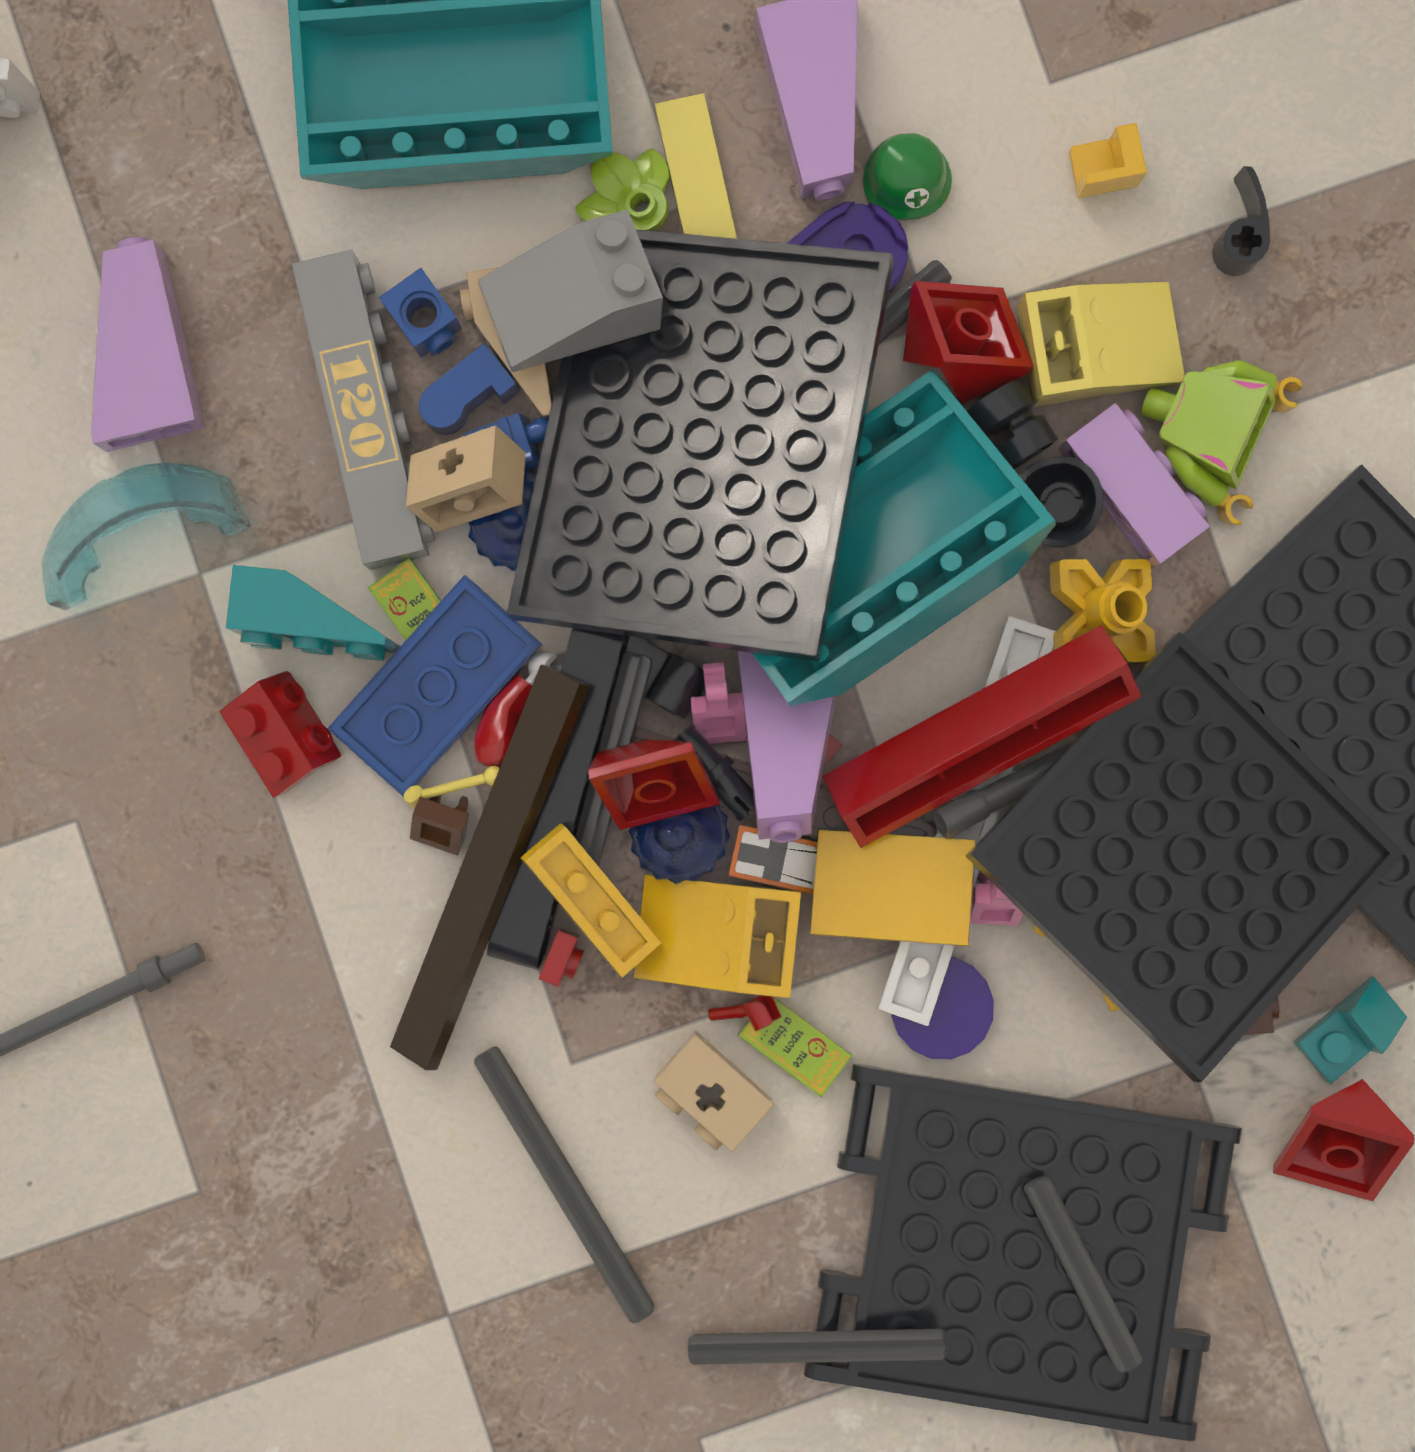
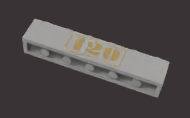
M352 249L292 263L362 563L368 569L373 570L402 563L408 558L414 560L430 556L427 542L435 540L433 529L405 507L410 462H407L403 443L411 441V435L404 411L396 413L391 394L399 392V385L392 361L384 363L379 344L387 343L388 340L381 313L372 314L368 295L376 293L370 266L368 263L360 264Z

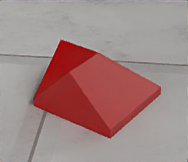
M924 281L914 282L910 291L903 361L940 368L961 404L1030 373L1033 369V364L1004 288Z
M653 739L638 741L597 752L588 769L592 785L619 830L720 804L718 794L692 742Z
M1361 1079L1310 1107L1275 1161L1273 1173L1373 1202L1414 1145V1134L1370 1086Z

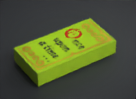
M410 558L367 587L405 641L441 602L438 595Z
M772 996L782 1017L772 1021L771 1025L758 1031H754L750 1020H748L738 1033V1036L822 1098L850 1060L852 1054Z

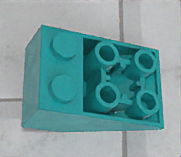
M233 565L226 629L240 634V642L251 644L250 646L255 648L282 650V642L287 641L293 642V648L302 649V652L320 655H333L334 646L345 647V653L353 654L355 658L384 661L385 652L395 653L400 645L286 570Z

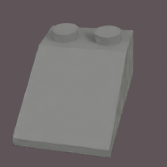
M628 209L577 223L478 279V285L511 373L660 330L663 297Z

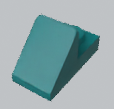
M1371 976L1295 1039L1293 1043L1326 1082L1332 1084L1370 1051L1383 1054L1399 1032L1407 1016L1377 979Z

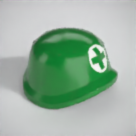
M916 133L897 134L883 141L870 155L863 173V188L868 202L885 208L898 220H916L929 216L941 208L951 190V170L945 156L929 138Z

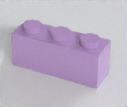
M1114 403L1067 438L1058 449L1064 457L1078 459L1094 471L1102 486L1103 508L1140 557L1150 561L1151 569H1153L1210 527L1204 519L1207 516V512L1201 501L1192 492L1187 491L1184 493L1173 479L1175 472L1169 459L1159 450L1153 452L1141 437L1144 434V429L1136 416L1128 409L1122 412L1119 406Z

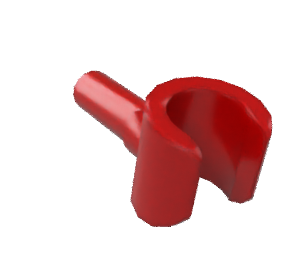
M759 995L746 1003L736 1006L710 1008L708 1011V1017L711 1021L741 1019L748 1016L754 1031L763 1029L771 1025L772 1021L782 1017L773 997Z

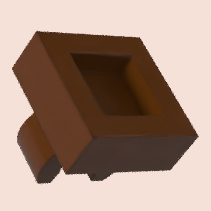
M441 795L429 798V800L420 797L412 815L410 839L458 856L466 836L469 818L467 813L468 797L461 796L459 804L455 808L440 804Z

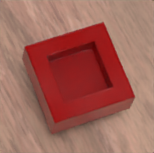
M562 928L557 931L539 980L558 987L564 976L571 979L574 978L585 951L576 947L580 935Z

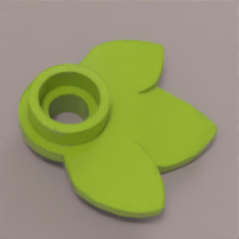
M652 148L648 149L635 162L625 155L613 152V155L592 163L591 177L597 191L583 199L575 207L576 212L583 221L628 209L634 227L637 230L658 231L663 226L669 212V204L664 191L670 179V171L666 161L657 151ZM650 202L646 210L642 212L634 211L638 205Z

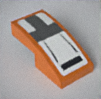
M739 825L728 876L814 894L818 842L802 838L786 843L774 842L770 838L759 840L756 828Z

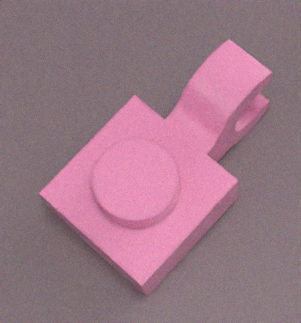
M724 662L703 664L706 696L691 698L695 729L710 744L747 741L742 692L727 694Z
M990 880L974 885L971 913L972 924L1019 926L1024 914Z

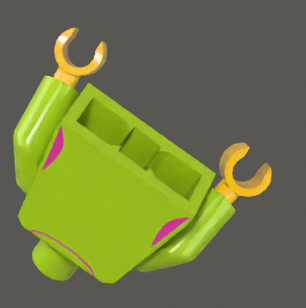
M1236 360L1206 367L1202 372H1187L1176 395L1152 387L1145 397L1141 413L1144 417L1163 423L1159 439L1166 450V457L1171 462L1175 474L1184 486L1210 506H1217V514L1222 522L1228 525H1241L1242 522L1231 514L1232 503L1238 501L1244 508L1252 509L1253 501L1244 494H1229V487L1238 488L1272 409L1284 413L1298 407L1297 403L1290 402L1284 397L1283 389L1297 392L1303 386L1301 380L1297 377H1288L1278 382L1275 374L1243 360Z

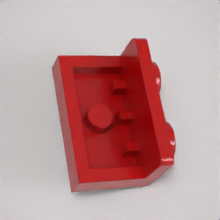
M289 671L257 681L219 711L273 798L285 794L319 768L329 765L341 757L340 751L333 742L331 733L322 724L308 702L303 688L295 681Z

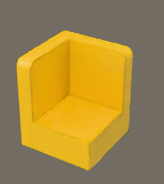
M1137 123L1117 126L1110 139L1075 145L1069 151L1078 198L1138 187L1147 173Z

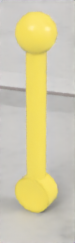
M490 766L483 774L425 789L418 785H413L405 791L404 800L410 807L415 808L420 797L428 799L486 783L493 786L500 768Z

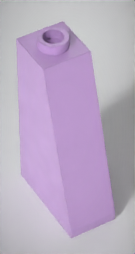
M785 0L756 8L755 29L801 199L814 196L816 201L830 200L842 195L845 192L844 188L851 186L854 173L858 0Z
M132 237L121 240L117 243L116 249L103 251L91 435L93 444L106 452L206 429L166 253L154 240L148 241L145 237Z
M738 651L739 677L744 703L746 737L759 840L770 838L778 843L792 842L799 839L802 835L811 834L836 696L789 706L751 652Z

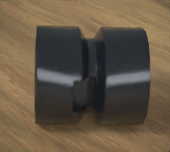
M1021 378L1001 386L966 410L1013 469L1040 454L1058 440L1044 415H1034L1031 411L1035 401Z

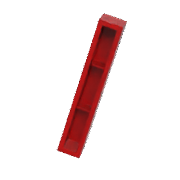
M1099 625L844 763L822 777L842 819L860 848L1142 696L1127 662L1103 626Z

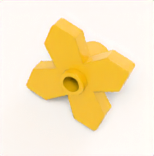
M1064 559L1050 564L1051 593L1075 613L1053 634L1054 650L1102 625L1127 663L1149 662L1156 654L1155 631L1143 621L1147 614L1145 596L1152 590L1151 563L1148 559H1122L1114 561L1103 578L1098 575L1087 559Z

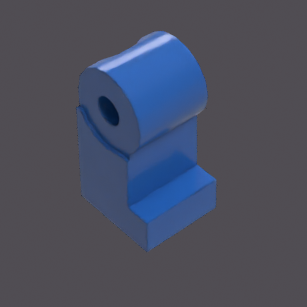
M483 343L422 393L419 401V412L428 427L435 433L450 435L460 431L466 423L468 414L494 394L505 404L519 393V389L512 377L485 343Z

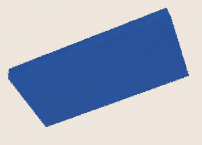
M464 575L327 729L404 797L405 791L409 787L417 785L543 644L518 621L512 620L507 615L506 610L467 575Z

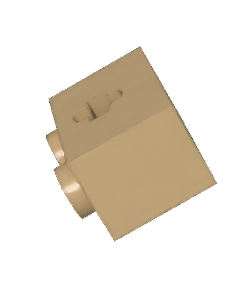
M495 425L415 453L410 457L405 507L434 531L439 532L521 505L526 452Z
M696 1030L654 1077V1083L660 1088L655 1093V1096L676 1115H679L683 1109L699 1122L694 1128L695 1132L716 1150L723 1144L733 1152L774 1106L773 1099ZM717 1083L722 1087L719 1091V1096L723 1101L717 1105L710 1101L704 1106L698 1102L701 1099V1092L697 1090L700 1085L704 1084L706 1087L711 1088Z

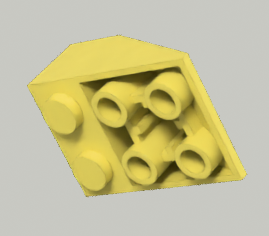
M1169 282L1067 286L1025 293L1017 306L1021 335L1033 364V369L1028 374L1031 395L1035 401L1033 407L1151 389L1152 387L1181 384L1185 374Z

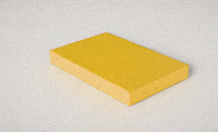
M819 830L810 934L969 947L975 865L966 855L976 845V841L886 834L860 848L851 832Z

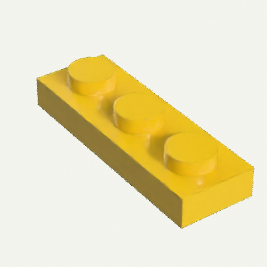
M560 823L521 857L543 886L622 978L661 944L656 935L563 824Z

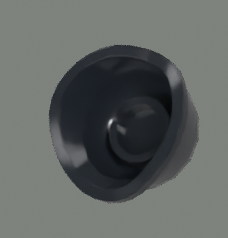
M1051 457L1035 462L1021 473L1020 478L1056 522L1054 528L1042 541V545L1064 548L1073 546L1089 536L1099 522L1102 513L1103 491L1098 477L1087 464L1072 457Z

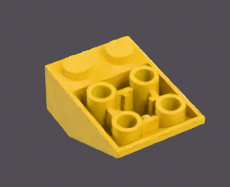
M645 875L640 917L660 940L661 944L635 966L634 978L737 993L790 998L801 892Z

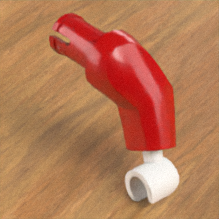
M540 652L533 655L528 665L530 676L525 680L517 674L486 706L474 738V752L478 762L484 766H497L500 768L541 664L550 666L556 659L557 654ZM556 664L552 667L561 671L562 664Z

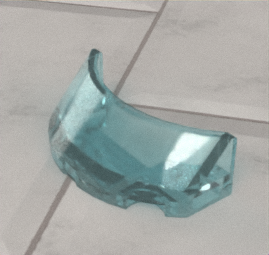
M155 463L126 469L123 473L107 480L104 479L94 485L65 512L46 545L41 567L47 603L62 610H67L87 601V591L84 588L86 578L90 572L93 573L101 567L92 545L99 539L159 512L184 510L191 523L199 524L205 521L213 523L225 536L233 535L250 527L249 519L231 480L214 471L198 466L181 463Z

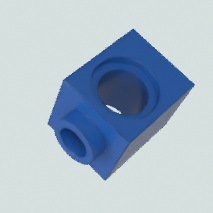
M422 268L416 270L379 297L385 309L420 358L429 352L432 356L440 354L457 340L455 334L462 327L455 314ZM431 307L437 311L436 319L430 326L417 328L411 325L412 315L419 308Z

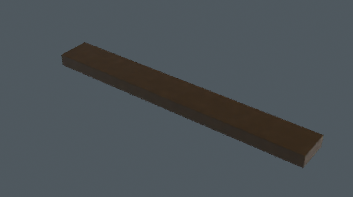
M541 664L390 1045V1048L424 1070H438L520 864L521 857L590 688V685L551 666Z

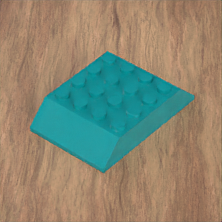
M288 0L299 166L302 179L356 189L386 188L564 174L613 155L601 0Z
M933 370L865 415L820 661L751 653L789 706L842 695L1016 576L1056 525L1055 519Z

